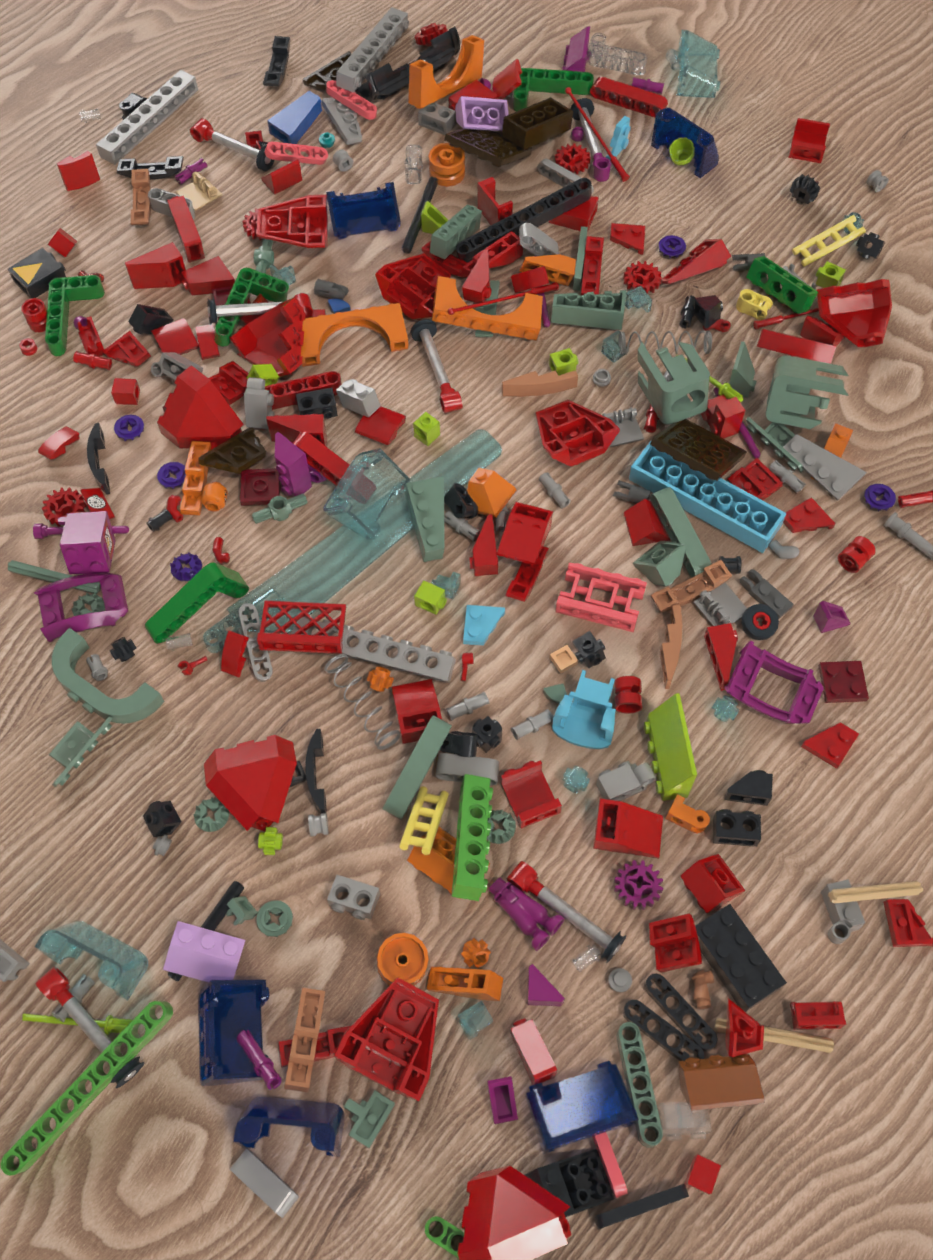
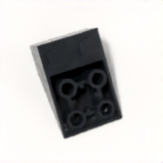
M597 1148L545 1165L525 1174L529 1179L570 1206L564 1212L566 1218L615 1199Z

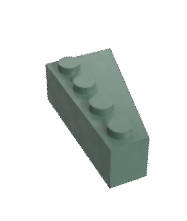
M620 290V293L613 294L612 291H604V294L594 295V292H587L584 295H578V293L554 294L551 323L622 330L626 290Z
M444 476L406 483L405 497L423 562L443 559L445 549Z

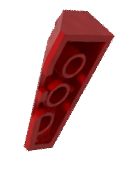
M705 239L689 252L691 256L680 261L681 266L673 268L661 280V283L671 284L717 267H723L732 256L722 239Z

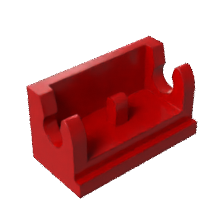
M86 317L88 325L82 326L80 321L77 323L80 331L78 333L86 354L94 353L99 357L103 356L104 353L102 351L104 347L92 317Z
M842 1002L790 1003L793 1030L841 1029L846 1025Z

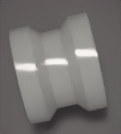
M340 149L333 155V161L340 171H348L353 166V159L346 150Z
M876 170L870 174L866 183L869 186H873L875 192H879L884 189L889 179L886 176H882L881 171Z
M321 813L320 816L308 815L311 837L319 833L323 835L329 834L326 813Z

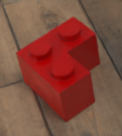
M724 395L708 400V408L705 412L701 413L704 421H707L712 433L725 439L739 433L745 409L737 397L727 400Z

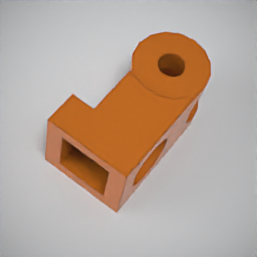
M677 794L665 819L693 833L704 832L710 822L708 813L703 810H695L683 804L685 798Z

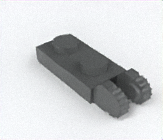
M751 569L748 572V576L757 584L756 586L745 576L739 579L741 585L760 604L768 605L775 611L778 619L792 609L794 604L767 580L763 579L761 574L755 569Z

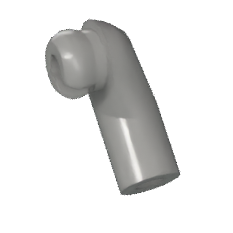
M777 540L772 541L769 545L781 559H792L799 555V549L796 546H782Z

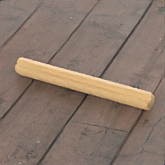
M914 881L833 889L828 893V897L831 903H844L919 895V893L923 892V888L920 882Z
M716 1019V1032L726 1034L727 1019ZM764 1026L763 1041L828 1053L833 1051V1039Z

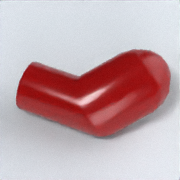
M720 318L709 328L703 326V329L705 331L715 329L720 332H727L731 324L729 321Z

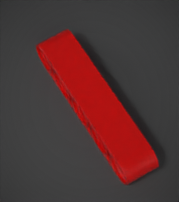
M598 77L590 89L591 96L598 100L654 118L661 117L668 105V100L662 95L605 77Z
M329 371L265 386V390H269V393L274 395L272 410L298 404L296 397L298 393L333 388L334 396L338 395L336 390L342 383L338 372Z
M301 431L293 441V444L306 454L308 465L356 502L362 505L367 504L376 491L374 483L308 432Z

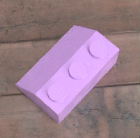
M461 96L455 106L457 123L463 129L502 131L503 117L509 115L507 100Z
M178 921L163 970L231 989L245 940Z

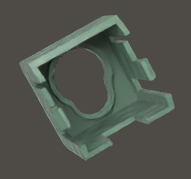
M641 342L638 348V362L646 373L648 382L643 373L641 374L639 371L638 384L660 421L670 425L705 412L708 408L710 372L693 345L679 342L681 349L687 356V361L682 354L672 358L666 347L656 350L657 355L673 379L667 382L643 342ZM688 393L690 394L691 398L693 399L692 402L690 401V399H689L688 396H687Z
M792 356L779 357L768 392L767 419L771 422L806 429L814 428L822 422V420L815 419L816 407L827 409L830 398L809 395L810 389L849 396L844 389L843 380L816 375V370L843 376L849 375L843 366Z

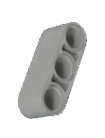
M158 188L151 189L148 192V197L152 209L172 217L167 200L179 195ZM185 198L192 218L194 219L195 212L192 201L188 198Z
M524 223L520 226V244L536 256L559 254L558 243L531 223Z
M442 753L438 755L435 776L441 780L462 782L464 775L469 774L490 778V786L497 784L500 763L491 758L462 757L457 754Z
M247 1148L230 1168L244 1184L281 1218L285 1216L299 1198L286 1183Z

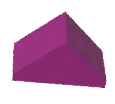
M826 601L819 603L813 615L821 633L851 624L843 607Z
M531 964L528 970V1005L561 1006L564 1004L565 998Z
M512 1077L487 1081L494 1124L518 1120Z

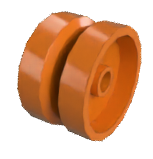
M441 143L430 150L429 175L438 179V185L445 187L455 186L464 179L465 153L462 148L452 147L450 143Z
M398 933L387 938L380 946L377 956V969L382 981L390 986L396 978H400L413 986L417 985L424 977L428 965V952L425 945L415 935L408 933ZM401 958H405L406 963L400 964L398 959L401 961Z

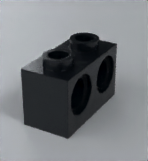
M333 388L296 394L300 415L323 414L324 419L338 416Z
M729 809L716 811L713 817L714 844L758 846L761 841L760 814H754L752 811L735 813ZM721 823H727L731 829H724ZM743 825L751 826L753 831L745 830Z

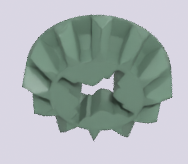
M86 593V595L79 596L78 600L73 602L74 606L72 608L74 616L104 611L105 604L103 599L96 593ZM85 603L91 605L92 611L85 608Z
M211 797V799L203 800L199 806H196V811L193 815L196 825L201 830L214 832L224 827L227 823L229 811L218 799ZM208 808L213 812L217 811L214 813L215 821L210 817H206L208 815Z
M503 809L492 810L491 816L488 818V823H491V830L487 840L494 844L506 843L515 834V820L510 813L503 811ZM504 820L502 824L504 830L498 828L493 831L495 827L493 821L500 823Z
M282 901L267 902L258 911L257 926L268 937H278L279 935L286 934L287 930L292 926V911ZM270 912L275 916L281 915L279 917L280 926L274 922L270 924L272 920Z

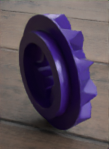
M665 236L659 242V252H663V256L668 255L669 258L672 256L678 258L679 255H683L684 251H686L685 241L678 236Z
M125 415L116 421L114 431L118 438H123L125 441L127 439L133 440L134 437H140V433L144 432V423L139 416ZM128 424L132 427L131 431H128Z
M179 462L166 463L157 473L160 485H163L166 489L168 487L173 489L176 486L182 487L186 476L185 466ZM170 473L176 475V479L170 477Z
M884 484L870 485L864 494L865 503H868L870 508H876L878 512L880 510L887 511L890 507H893L896 501L894 491ZM883 494V498L877 501L876 498Z
M190 552L188 554L181 553L177 558L174 557V561L170 563V571L177 580L190 581L202 569V562L196 554L193 555ZM189 563L190 568L182 567V564L187 565Z

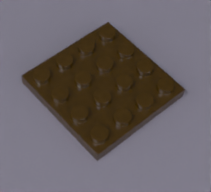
M459 129L446 133L444 139L452 147H460L464 149L465 153L475 154L479 159L488 160L496 167H501L521 158L523 159L531 155L532 148L523 150L501 134L490 130Z
M687 419L671 424L653 437L650 443L657 451L672 456L674 460L683 462L690 469L705 474L708 479L716 481L738 464L747 453L746 450Z

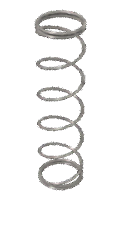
M636 331L631 334L627 349L625 333L620 332L618 343L620 355H624V353L627 355L630 340L634 333L638 335L641 344V338ZM651 331V332H649V334H648L647 337H646L644 346L646 347L647 339H648L650 333H653V334L655 335V337H656L658 349H661L666 334H667V333H670V334L672 335V337H673V341H674V345H675V352H676V355H677V354H678V348H679V342H680V340H681V337H682V335H683L684 333H688V332H687V331H684V332L681 334V336H680V338H679V341H678V344H677V346H676V341H675V338H674L673 334H672L670 331H667V332L665 333V335L663 336V339H662V342H661V346H659V341H658V338H657L656 334H655L653 331ZM700 331L695 339L694 348L698 336L703 332L705 333L704 352L709 354L712 349L711 331ZM688 333V335H689V337H690L691 345H693L692 338H691L690 334Z
M346 654L336 655L326 663L325 671L327 673H336L333 681L335 686L346 687L344 699L347 702H357L354 707V714L357 717H367L364 724L365 730L367 732H378L374 742L377 748L380 750L389 748L399 740L401 733L398 730L388 732L376 742L380 732L391 726L393 722H388L379 730L370 731L366 728V723L370 716L379 712L382 706L377 707L368 715L360 716L356 714L358 703L369 697L372 691L365 693L358 700L350 701L346 699L347 689L358 683L362 677L355 678L346 686L337 685L335 682L337 674L350 667L352 662H348ZM345 657L341 665L335 669L327 670L332 662ZM398 734L391 742L380 746L386 738Z

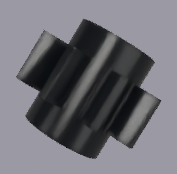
M122 637L111 643L113 649L110 650V653L115 660L119 658L121 662H124L135 655L133 650L136 649V646L131 639L127 641L125 637Z

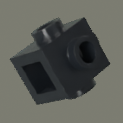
M872 232L869 235L864 234L863 237L860 236L856 244L858 247L857 251L860 252L859 256L867 259L871 256L878 259L886 242L880 240V236ZM869 243H872L871 248H867Z
M591 631L572 641L577 651L575 653L577 659L581 664L584 662L588 669L606 659L603 652L606 648L600 639L596 640Z
M487 716L483 720L479 719L474 723L472 733L478 734L477 747H481L487 753L501 743L502 726L497 720H492Z
M155 801L149 805V809L143 815L153 837L171 835L182 822L171 801Z

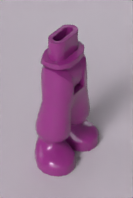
M501 877L488 889L494 895V900L511 917L520 931L532 937L531 946L535 951L541 949L550 939V936L545 931L537 927V923L541 924L553 936L565 921V918L559 914L553 917L548 916V911L545 907L531 899L510 882L506 883Z

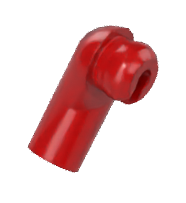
M171 495L167 499L166 509L178 523L184 518L177 509V506L181 504V498L178 495Z
M216 537L212 547L215 558L220 564L229 563V553H223L222 551L224 540L221 537Z

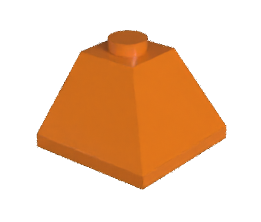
M478 468L468 482L467 491L477 504L479 514L487 516L492 514V517L497 518L516 492V488L495 471Z

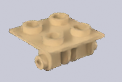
M194 172L192 174L193 182L176 191L179 196L184 195L185 198L192 201L195 211L222 196V193L202 176L200 172Z

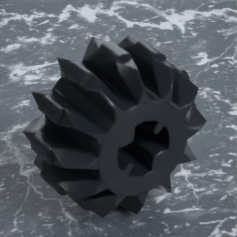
M801 174L792 182L790 189L791 197H795L796 201L799 200L801 204L813 202L820 192L819 182L815 181L814 178H810L809 174L806 176Z

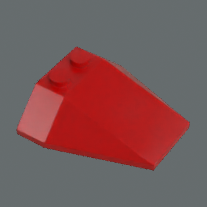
M307 195L259 208L256 236L305 248H327V195Z
M423 253L385 264L376 272L375 276L383 299L390 304L400 303L404 315L411 319L432 317L438 276L450 278L451 273Z
M570 400L535 412L543 449L551 458L568 466L578 465L581 462L604 454L620 432V428L611 419Z
M396 978L344 1033L334 1057L349 1069L384 1088L415 1101H420L430 1078L439 999L400 978Z

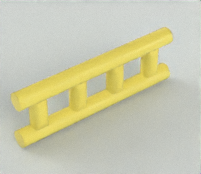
M852 215L793 248L792 252L794 255L802 254L805 259L801 261V264L805 267L866 233L864 227L857 229L853 225L856 217ZM846 227L850 234L842 238L838 231ZM831 236L835 242L826 246L822 240ZM816 244L820 251L811 255L807 248Z
M420 787L399 845L401 850H407L409 845L422 847L421 851L424 855L430 854L449 796L447 791H441L440 796L428 794L426 787ZM429 802L437 805L434 810L422 807L423 803ZM419 816L432 818V820L428 824L418 822ZM414 830L427 832L426 838L412 836Z

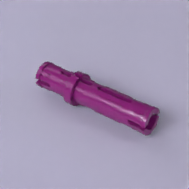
M243 1030L238 1034L237 1042L254 1065L255 1073L263 1079L269 1090L272 1088L276 1089L281 1084L282 1079L275 1071L272 1060L265 1056L251 1032Z

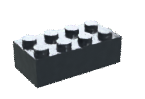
M728 904L695 926L701 953L735 1002L745 1012L780 990L787 983L731 904Z

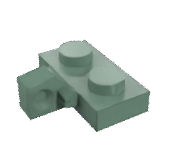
M377 1091L373 1092L368 1102L362 1100L360 1105L349 1098L344 1108L354 1114L351 1120L355 1122L349 1136L370 1149L395 1103Z

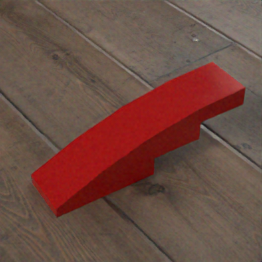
M766 329L761 330L757 347L829 364H831L836 350L834 345Z
M351 1026L329 1029L327 1032L319 1033L314 1061L334 1058L344 1033ZM293 1039L278 1042L281 1068L288 1067Z

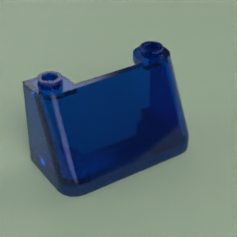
M667 107L656 113L651 142L652 147L659 149V146L664 145L669 150L674 140L678 138L690 139L695 149L693 166L697 168L694 175L700 179L718 165L719 153L713 135L671 108Z
M394 182L385 183V188L380 190V187H377V191L344 196L343 193H340V196H336L335 191L326 192L333 234L338 239H345L350 235L382 230L395 231L401 225Z
M211 980L200 990L198 1020L201 1086L263 1080L255 1073L254 1065L237 1042V1036L243 1030H249L263 1051L261 1007L264 1006L265 1001L269 1000V988L266 987V980Z
M606 1061L598 1064V1069L546 1086L538 1083L528 1087L529 1092L525 1094L543 1155L555 1151V1149L561 1147L560 1145L565 1147L568 1144L598 1134L617 1130L620 1126L626 1128L635 1125L639 1121L636 1109L616 1064Z
M263 1096L256 1097L249 1103L235 1128L233 1142L243 1148L255 1149L256 1143L261 1138L269 1137L271 1124L311 1128V1142L316 1149L326 1151L327 1156L340 1157L345 1120L344 1112L339 1105L334 1103Z

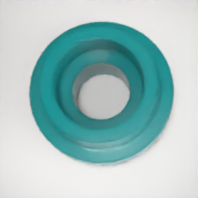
M325 132L319 136V143L322 147L330 148L334 145L335 136L333 134Z

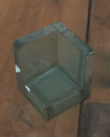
M273 264L269 265L271 276L287 282L288 286L296 282L292 266L278 270Z
M640 286L626 292L625 306L627 309L634 306L637 309L643 307L648 313L651 311L652 299Z
M619 330L604 339L601 352L613 363L624 356L620 355L621 347L618 346Z
M453 572L450 578L438 575L436 580L431 581V584L445 589V597L453 600L461 584V576L456 572Z
M483 1001L457 1015L458 1021L469 1040L478 1036L480 1030L493 1023V1019Z

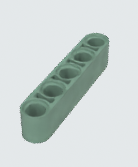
M667 487L650 495L652 505L671 541L685 544L686 546L683 564L689 575L694 577L702 573L704 568L712 563L673 489Z
M434 715L431 717L384 804L383 810L401 820L403 819L452 727L451 724Z
M626 1022L620 1026L616 1035L639 1142L646 1148H652L662 1140L663 1131L640 1030L636 1024ZM622 1031H632L634 1039L631 1041L624 1039ZM629 1054L637 1055L640 1063L638 1065L630 1064L627 1056ZM633 1079H642L645 1083V1089L637 1090L633 1085ZM639 1104H647L651 1109L650 1115H642L639 1112ZM650 1128L655 1131L656 1140L654 1142H650L645 1138V1129Z

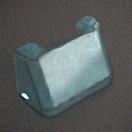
M681 30L677 53V59H679L677 96L715 98L716 91H719L720 81H717V59H719L720 49H717V45L689 30Z
M381 448L362 452L353 459L324 505L323 510L331 518L365 539H375L379 536L381 529L380 524L377 523L378 518L393 495H400L405 492L406 483H409L410 478Z
M75 921L44 932L34 946L49 959L60 965L66 958L77 960L82 950L104 961L99 970L100 981L127 1001L148 967V959L142 952L82 921Z

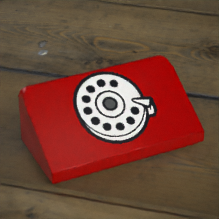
M101 488L80 490L90 512L107 511L109 520L115 518Z

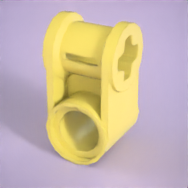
M744 289L740 292L736 309L758 320H763L766 318L767 311L772 307L773 302L767 296L758 294L750 289Z

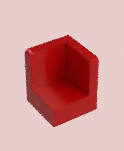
M59 228L48 245L66 257L77 243V240Z
M115 378L111 394L116 404L138 405L140 388L136 379Z
M698 1154L695 1155L685 1181V1186L688 1188L694 1187L708 1195L712 1194L721 1165Z

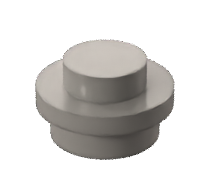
M599 369L593 375V382L598 386H607L611 381V375L606 369Z
M167 835L157 838L153 846L155 855L158 856L160 854L164 856L168 851L172 840L168 839Z
M615 969L609 975V985L616 992H625L632 984V977L625 969Z

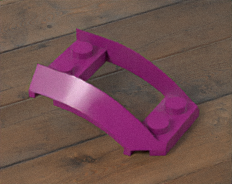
M104 572L76 575L38 588L34 592V594L38 595L43 627L40 630L48 642H53V639L62 636L68 628L77 633L102 626H116L115 622L120 617H124L128 612L122 577L118 574ZM100 582L106 611L87 613L65 619L60 591L87 583Z
M749 641L739 652L741 654L728 685L724 686L726 692L747 706L787 723H810L824 689L820 681H816L813 676V670H807L788 663L767 650H761L753 645V641ZM760 668L800 684L789 712L769 705L749 694Z

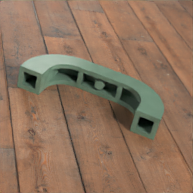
M68 628L57 641L52 653L54 674L68 692L67 696L74 702L79 700L83 703L82 707L90 714L95 712L105 720L110 716L113 723H133L147 718L164 703L161 694L145 682L129 697L113 699L106 696L75 672L77 661L90 648L85 639L71 628Z

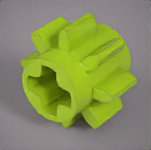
M266 827V832H260L258 848L264 849V855H275V850L282 849L283 833H278L276 827Z

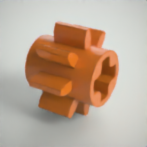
M379 666L375 670L369 671L367 681H370V688L384 692L385 688L391 687L394 680L393 677H390L391 671Z
M473 938L464 944L461 956L468 967L474 964L478 969L488 962L491 951L487 948L488 944L483 939L478 942Z

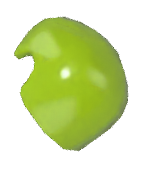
M678 138L669 147L670 158L676 165L690 163L695 155L693 142L688 138Z

